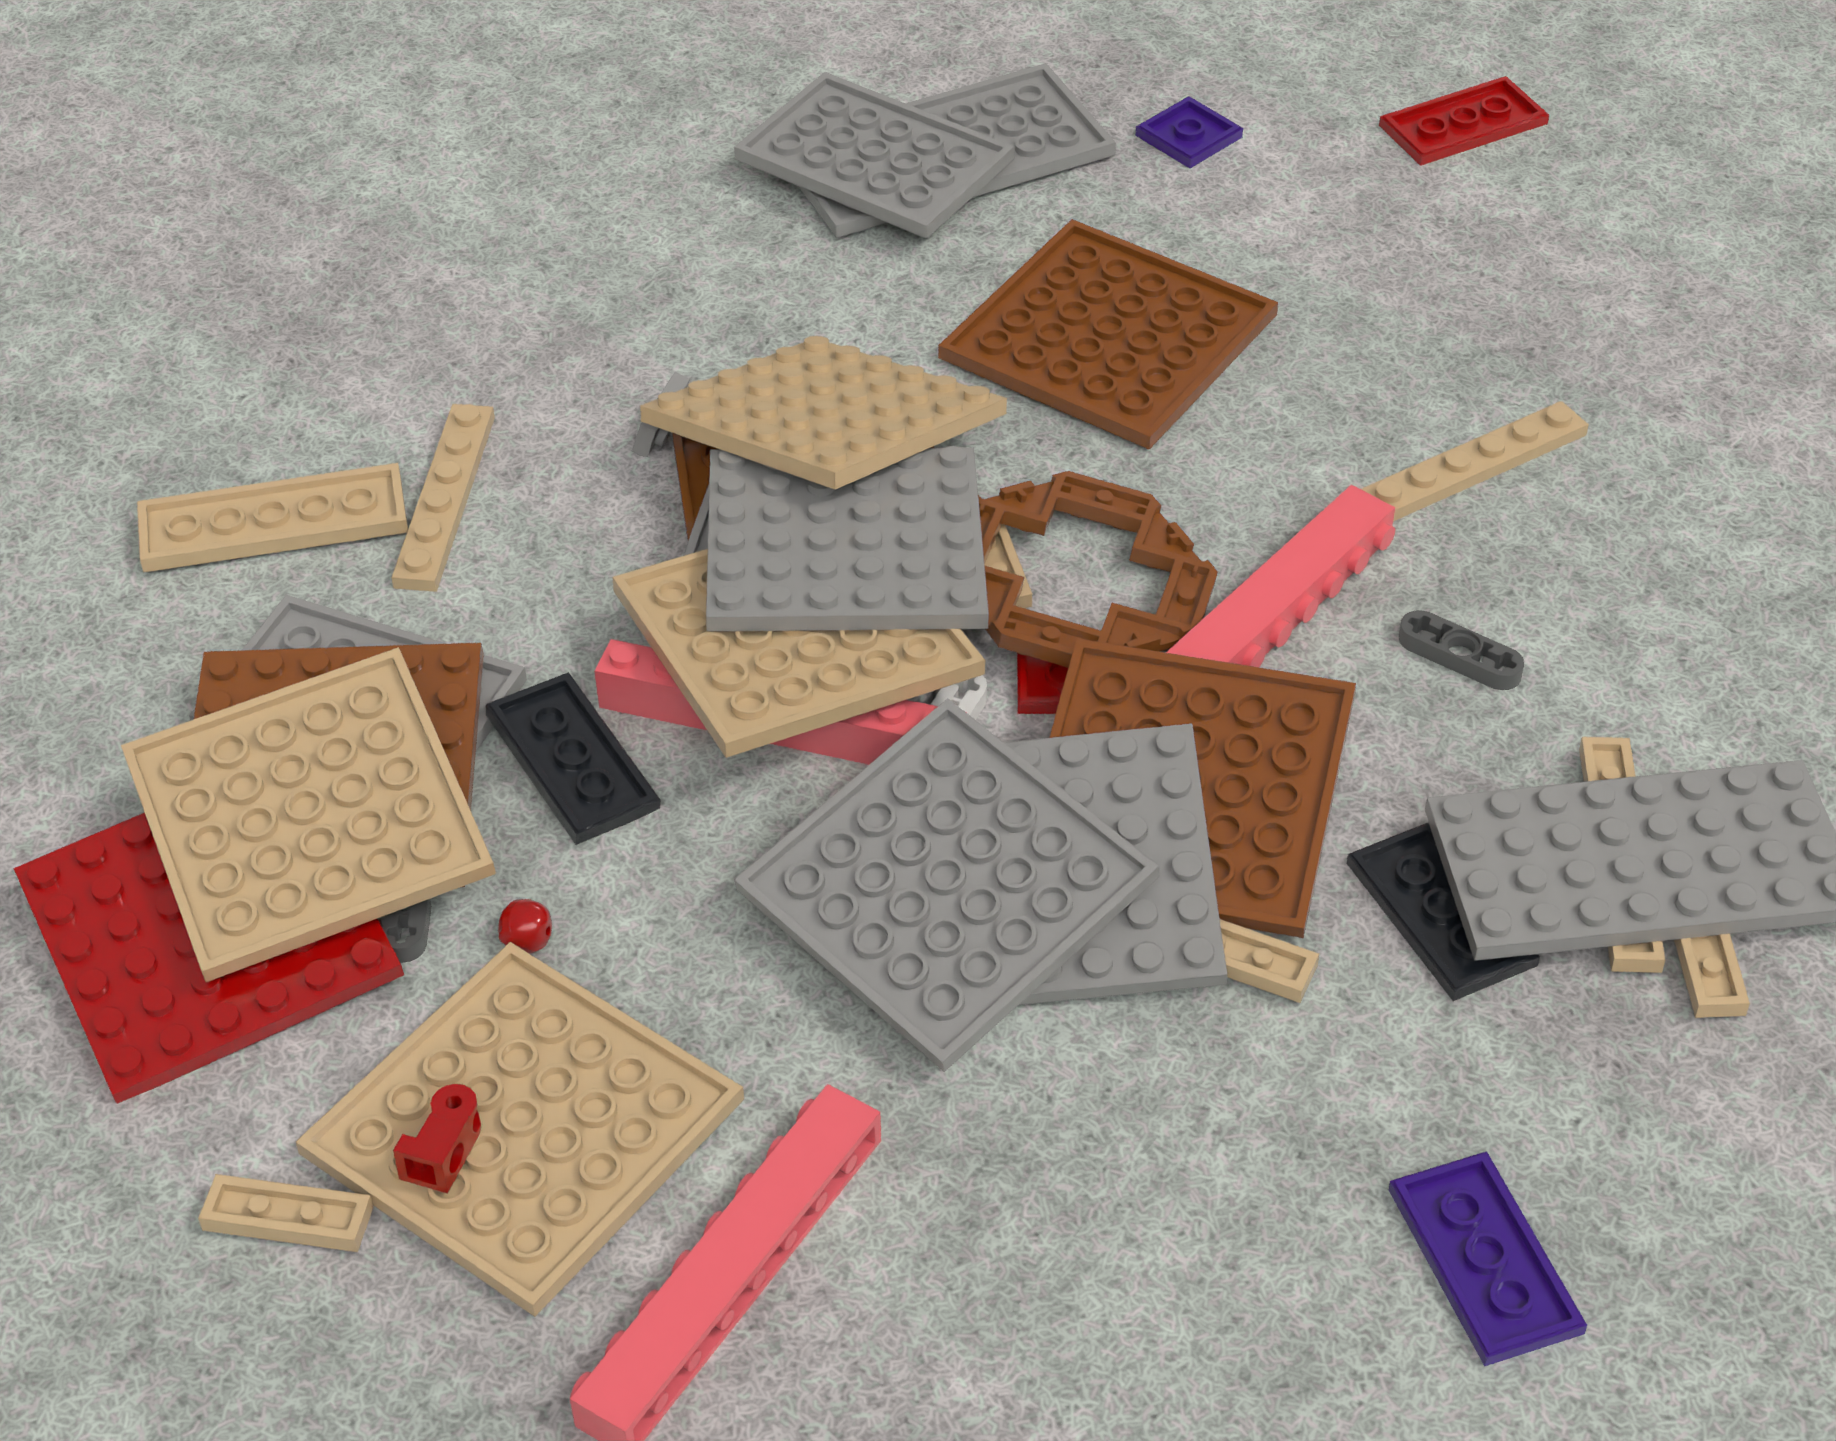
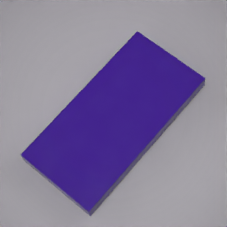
M1487 1151L1390 1181L1388 1190L1484 1367L1585 1334L1587 1324Z

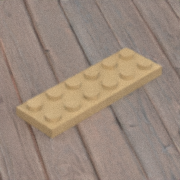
M398 463L137 501L139 554L143 573L403 534L408 531Z

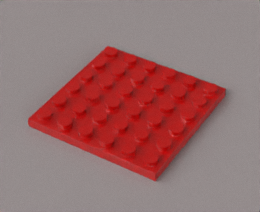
M145 812L13 868L116 1104L159 1087L404 976L402 965L378 919H374L206 982Z

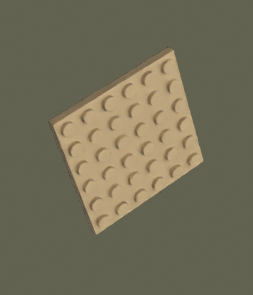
M810 336L805 338L803 343L792 347L778 348L776 353L764 358L750 359L746 365L736 369L721 370L718 372V376L707 380L690 382L687 388L676 392L662 393L658 395V399L640 405L641 422L836 490L1007 414V398L990 393V390L984 386H967L956 382V378L952 376L932 375L924 372V369L920 366L900 365L892 362V359L887 356L868 355L860 352V349L855 346H840L830 343L826 337Z
M708 549L613 577L614 593L726 758L985 674V659L961 629L707 631Z
M399 647L121 745L206 982L496 874L492 858Z
M509 942L296 1141L298 1153L353 1192L371 1195L373 1206L536 1317L744 1100L743 1086ZM450 1084H463L470 1087L476 1094L477 1111L482 1128L448 1194L399 1180L393 1149L401 1135L417 1137L426 1119L432 1112L430 1102L438 1089Z

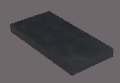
M569 672L486 704V716L575 845L660 809V798Z
M1429 822L1348 854L1346 864L1452 1001L1538 966L1540 959L1538 954L1474 961Z

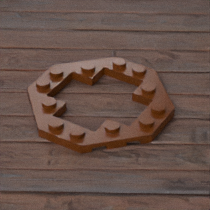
M1065 471L1052 475L1051 482L1036 486L1032 481L1000 488L998 496L986 499L978 495L984 564L1002 524L1018 528L1024 532H1032L1044 536L1053 513L1057 510L1078 518L1089 519L1120 530L1137 533L1129 561L1171 572L1156 615L1112 602L1102 630H1098L1016 606L1025 577L985 566L989 612L988 629L985 630L998 647L1069 668L1076 638L1160 652L1173 647L1204 618L1218 571L1209 560L1201 561L1193 552L1194 543L1176 522L1169 523L1160 513L1161 504L1152 494L1075 472Z

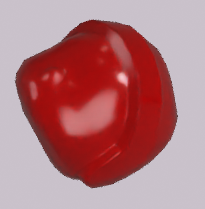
M516 899L510 902L504 908L499 918V941L505 946L511 942L530 954L544 948L552 933V919L548 908L531 899Z

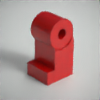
M450 1084L438 1089L430 1102L432 1112L429 1114L417 1137L401 1135L393 1149L399 1180L448 1194L482 1128L477 1111L476 1094L470 1087L463 1084Z

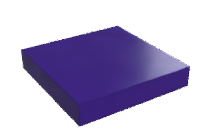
M1188 96L1137 125L1135 136L1190 169L1243 138V128Z

